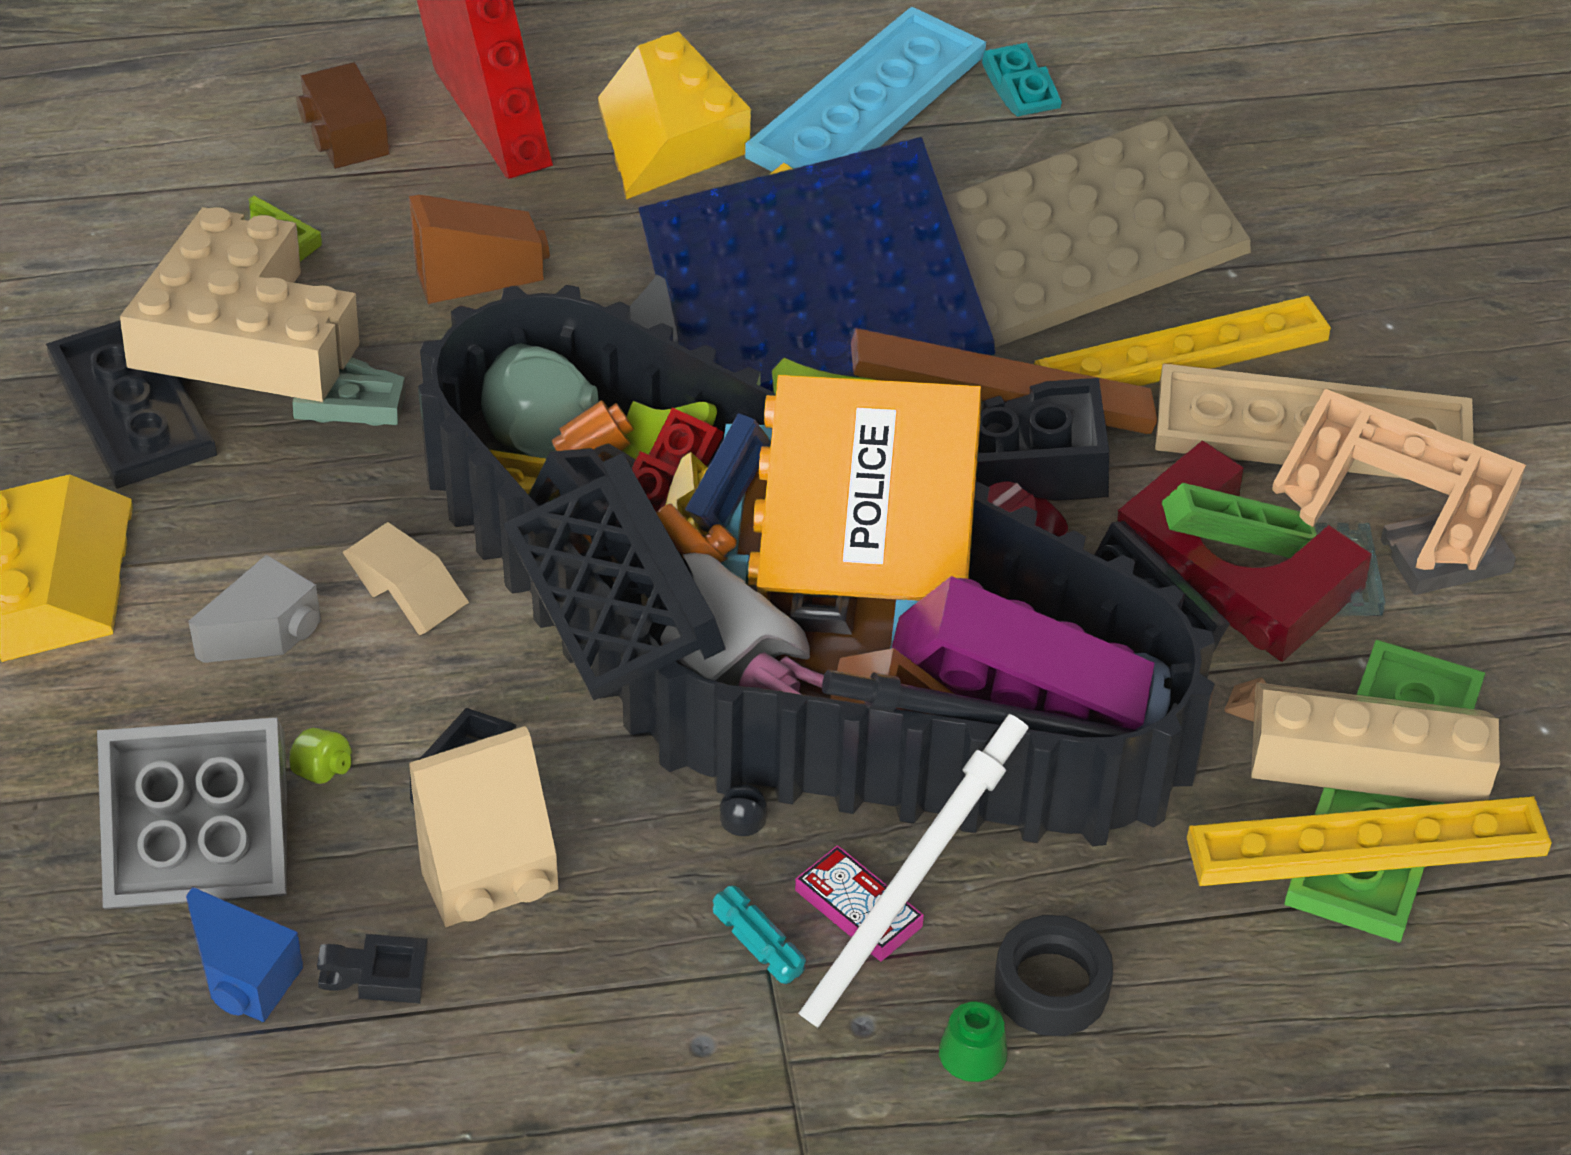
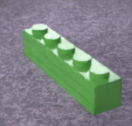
M1181 483L1177 490L1175 489L1170 493V496H1167L1162 501L1170 530L1291 558L1317 535L1315 527L1306 524L1299 517L1300 511L1191 484Z

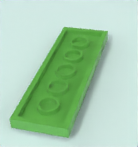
M1376 640L1357 695L1474 709L1485 672ZM1324 787L1314 815L1444 804V802ZM1424 867L1292 878L1284 905L1401 943Z

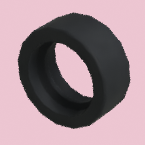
M1040 915L1023 920L1007 932L998 949L995 969V996L1003 1012L1020 1027L1039 1035L1066 1036L1083 1031L1101 1017L1109 1000L1113 979V956L1104 938L1086 923L1062 915ZM1058 954L1074 960L1085 969L1089 976V984L1082 992L1067 997L1047 996L1032 990L1020 980L1018 966L1025 959L1036 955Z

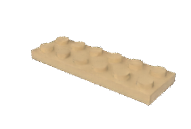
M1163 364L1160 377L1155 450L1186 454L1203 440L1230 459L1283 465L1325 389L1473 444L1472 398ZM1354 459L1348 470L1350 473L1406 479L1357 459Z

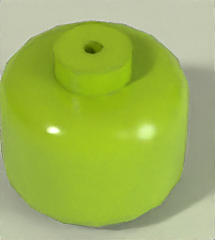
M309 728L298 735L290 749V769L293 773L313 783L324 784L331 780L336 773H347L351 766V746L347 738L338 732L321 728Z

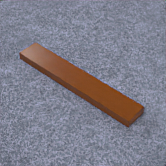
M857 328L851 340L853 375L880 381L981 386V401L1001 396L1004 402L1030 394V386L1046 381L1098 378ZM1099 378L1106 426L1152 434L1157 423V416L1151 388Z

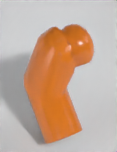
M667 504L657 511L659 519L677 551L681 554L693 552L709 554L722 563L728 559L726 554L737 545V539L721 524L713 525L705 536L696 530L672 504Z

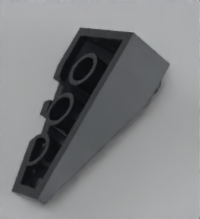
M1099 378L1046 381L1030 386V394L1004 402L1001 396L984 400V408L981 409L976 482L987 487L1000 482L1018 483L1022 489L1033 494L1036 498L1055 501L1109 497V446Z

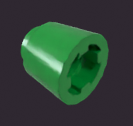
M971 1001L961 1004L953 1010L939 1043V1058L943 1067L951 1075L964 1081L981 1082L992 1079L1004 1068L1007 1062L1005 1023L1001 1014L993 1006L984 1002Z

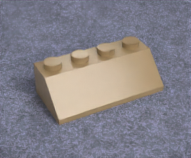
M1265 683L1256 684L1251 778L1444 803L1484 801L1489 799L1500 766L1499 718L1487 711Z

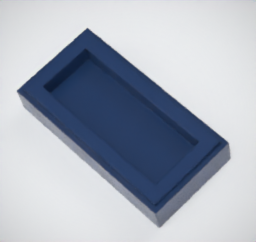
M740 413L737 414L685 509L698 526L707 533L716 524L727 527L759 468L761 447L771 446V440L756 420Z

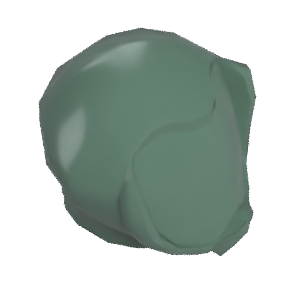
M522 343L507 348L496 357L484 376L481 393V409L491 435L515 454L547 459L550 451H556L551 440L561 434L559 428L598 403L597 388L592 386L580 371L562 354Z

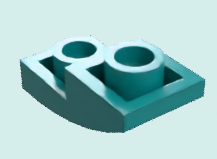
M1027 42L984 51L982 58L983 67L1002 101L1017 117L1061 108L1062 101L1047 67L1038 68Z

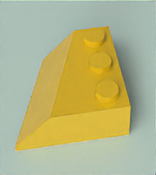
M679 31L638 45L598 97V105L607 136L614 149L617 170L622 176L626 199L745 155V143L750 140L751 108Z
M70 474L0 491L1 662L113 634L121 586L120 569L122 557H125L127 548L126 531L128 520H131L133 510L131 498Z

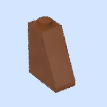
M426 195L409 196L416 273L428 304L544 280L543 260L550 257L548 240L543 229L536 230L529 211Z

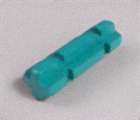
M730 885L722 892L717 893L713 898V913L726 926H734L731 932L762 964L770 963L767 970L780 983L789 984L795 978L802 975L806 969L804 965L806 962L805 956L793 943H784L787 937L756 905L748 906L751 900L739 887Z

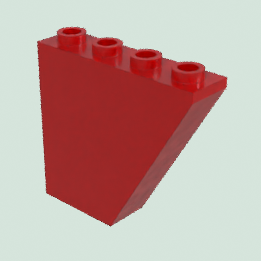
M417 0L434 70L504 176L510 179L553 166L513 0Z

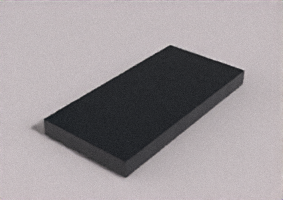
M120 320L46 343L49 358L116 489L217 456L215 442L179 377L127 368Z

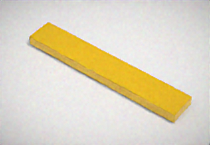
M1308 295L1034 360V365L1143 386L1160 381L1163 364L1213 369L1328 341L1331 327Z
M1535 796L1189 826L1187 842L1199 886L1547 856L1552 844Z

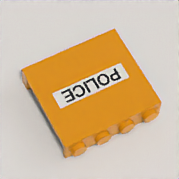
M778 375L776 396L767 395L765 401V428L773 429L771 447L762 446L760 451L759 479L767 480L766 498L756 499L754 532L762 533L760 552L750 553L748 566L749 586H757V591L768 601H770L771 591L920 601L950 576L968 579L981 418V386Z

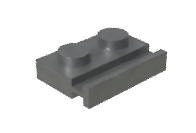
M1440 513L1384 525L1380 540L1383 545H1388L1392 550L1391 558L1414 595L1511 573L1516 557L1498 531L1476 570H1469L1467 564L1435 563L1434 570L1415 568L1417 559Z

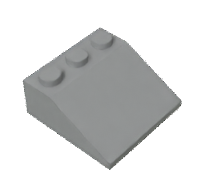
M277 717L97 730L104 909L187 903L186 895L192 887L222 900L287 895L285 732Z

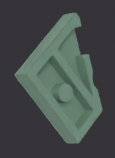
M351 357L343 370L339 369V377L323 402L293 398L294 419L314 420L321 423L337 421L366 423L373 426L383 424L398 425L406 395L405 377L387 370L374 369L368 363Z

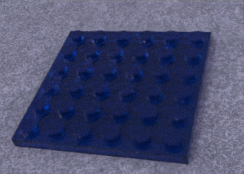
M922 137L638 207L655 276L659 275L666 279L679 345L690 351L703 345L716 349V364L734 373L747 367L759 371L760 386L773 393L772 370L783 358L816 370L859 377L853 375L851 340L856 328L985 355L996 354L993 335Z

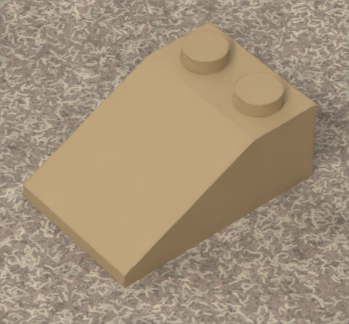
M526 726L409 763L421 871L445 928L464 921L479 920L490 912L520 902H532L540 899L547 893L558 890L556 850L532 740Z

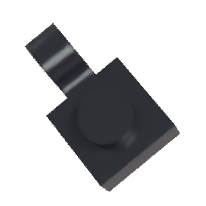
M366 934L364 949L349 948L338 944L320 945L317 961V970H320L318 988L340 991L358 983L359 999L420 1004L428 953L427 938Z

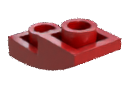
M673 407L649 455L640 451L632 467L636 478L656 513L666 505L670 486L682 457L691 452L707 466L724 435V432Z

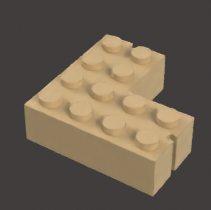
M202 207L120 315L127 368L323 402L339 377V369L343 370L360 344L356 293L335 290L332 287L323 285L311 286L294 283L301 274L297 226L295 222L276 220L274 217L267 215L253 216V218L247 221L244 214L229 212L224 208Z

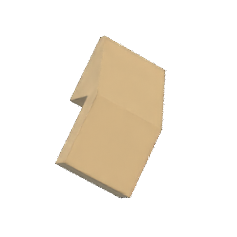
M389 522L342 552L373 598L387 590L390 591L419 636L428 632L469 603L440 558Z

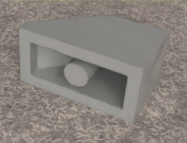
M265 555L188 621L195 658L203 663L284 655L300 640L308 638L321 622L316 584L270 556Z

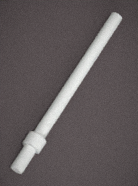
M1009 714L983 752L976 750L962 769L966 774L964 779L798 1013L812 1025L819 1028L986 789L992 791L1006 772L1003 764L1029 729L1020 719Z

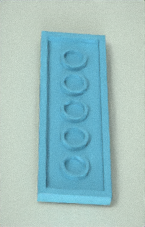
M911 6L746 142L745 158L771 172L785 163L828 192L983 58L986 41Z

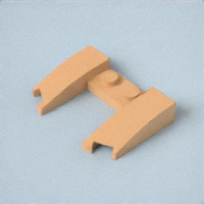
M1325 389L1275 478L1272 490L1276 494L1285 492L1301 508L1299 517L1312 527H1314L1337 491L1354 459L1440 491L1450 496L1417 559L1415 568L1434 570L1435 563L1467 564L1469 570H1476L1519 491L1526 465Z

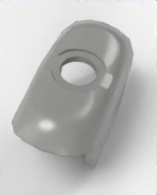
M694 552L683 554L693 573L696 585L716 619L726 650L706 660L703 658L700 650H697L679 659L681 664L701 677L727 685L739 686L743 672L749 663L760 653L765 652L773 658L779 655H788L801 659L810 658V647L806 634L794 620L781 612L761 593L753 590L743 579L728 570L709 554ZM666 626L660 640L664 645L680 637L676 627Z

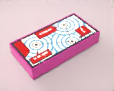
M838 845L799 875L795 882V891L851 938L888 887ZM906 902L871 954L880 962L883 961L922 928L924 915Z

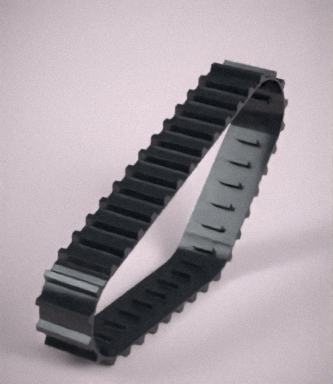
M517 285L505 287L501 300L487 303L478 309L460 305L452 310V327L447 330L442 340L425 341L420 349L423 383L418 386L427 481L430 490L446 491L448 516L455 527L474 525L476 552L483 560L502 558L506 588L512 594L531 592L533 620L540 628L551 627L555 625L503 525L537 508L538 505L465 423L476 412L482 410L481 393L484 376L496 357L507 348L520 343L538 346L554 351L557 354H562L580 371L592 386L597 388L598 402L602 400L608 407L617 403L626 416L633 401L657 410L672 409V407L677 408L697 402L711 403L716 406L717 410L713 426L724 432V434L726 424H732L738 413L755 419L759 425H765L766 396H776V394L760 386L759 371L747 367L734 373L716 364V349L703 345L690 351L673 342L672 327L660 323L647 329L631 321L630 306L621 301L603 307L596 302L582 299L579 287L565 285L556 294H526ZM723 435L721 441L719 442V444H718V446H717V448H716V450H715L713 456L711 457V459H710L711 461L713 460V458H714L716 452L718 451V449H719L721 443L723 442V440H724V435ZM976 482L968 579L979 583L984 590L1002 598L1025 602L1035 612L1058 622L1076 624L1084 630V633L1107 643L1122 644L1131 648L1134 654L1146 653L1162 660L1170 671L1171 678L1164 679L1163 687L1171 690V699L1164 718L1139 731L1118 736L1080 738L1028 729L1003 764L1006 772L992 791L988 789L984 791L960 825V830L976 833L984 821L1018 826L1023 841L1038 843L1046 831H1053L1065 834H1082L1093 847L1107 845L1109 830L1125 827L1135 821L1155 828L1165 821L1169 796L1173 787L1193 786L1197 774L1215 686L1213 682L1208 680L1215 645L1212 632L1192 628L1187 616L1181 611L1184 593L1175 585L1156 589L1146 581L1133 575L1134 560L1121 555L1107 562L1084 550L1086 536L1073 530L1058 537L1036 526L1037 511L1024 506L1010 513L988 502L990 488ZM543 526L524 535L523 538L526 544L549 549L557 529ZM567 540L562 552L580 555ZM535 560L538 567L540 568L542 562ZM555 565L547 584L570 590L579 569ZM592 573L584 593L608 598L611 589L597 573ZM556 601L559 608L562 609L564 603ZM577 606L569 627L592 632L602 611ZM615 614L606 635L631 640L639 621L635 618ZM648 632L644 644L660 647ZM562 641L563 655L570 663H573V660ZM579 644V646H580V648H581V650H582V652H583L584 649H585V647H586V645H584V644ZM599 648L592 664V671L595 677L619 667L624 653ZM676 661L601 697L619 696L623 702V726L631 735L649 732L659 743V764L672 772L687 766L699 774L713 777L717 793L725 794L728 789L742 783L774 787L778 802L794 804L799 796L805 792L835 797L838 810L843 813L854 814L863 802L896 807L900 822L913 824L924 811L940 813L966 776L962 769L976 750L983 752L1001 726L895 709L893 712H886L867 708L866 704L763 688L759 689L757 687L727 685L701 677Z

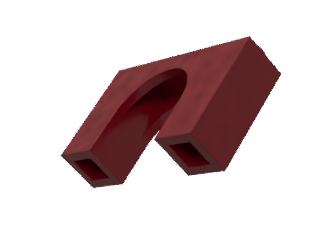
M1202 440L1118 509L1117 522L1125 521L1230 623L1229 626L1244 635L1254 647L1259 650H1265L1283 662L1365 589L1372 554L1328 525L1288 560L1269 567L1249 568L1234 565L1220 559L1203 544L1198 536L1170 530L1162 501L1167 496H1170V493L1175 489L1177 490L1181 483L1240 496L1244 468Z

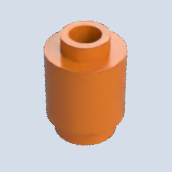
M601 400L560 427L561 434L553 438L551 442L556 451L592 448L601 460L605 462L631 445L627 434L633 431L634 428L617 403L608 408Z

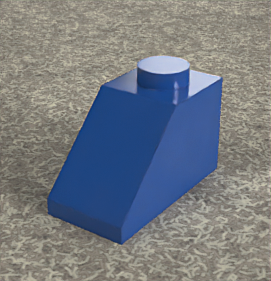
M192 887L186 895L211 999L227 1013L236 1016L246 1014L261 1022H265L303 969L298 932Z

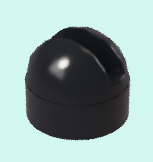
M740 784L726 791L720 803V822L726 831L737 836H750L759 832L766 823L767 804L763 794L756 787Z

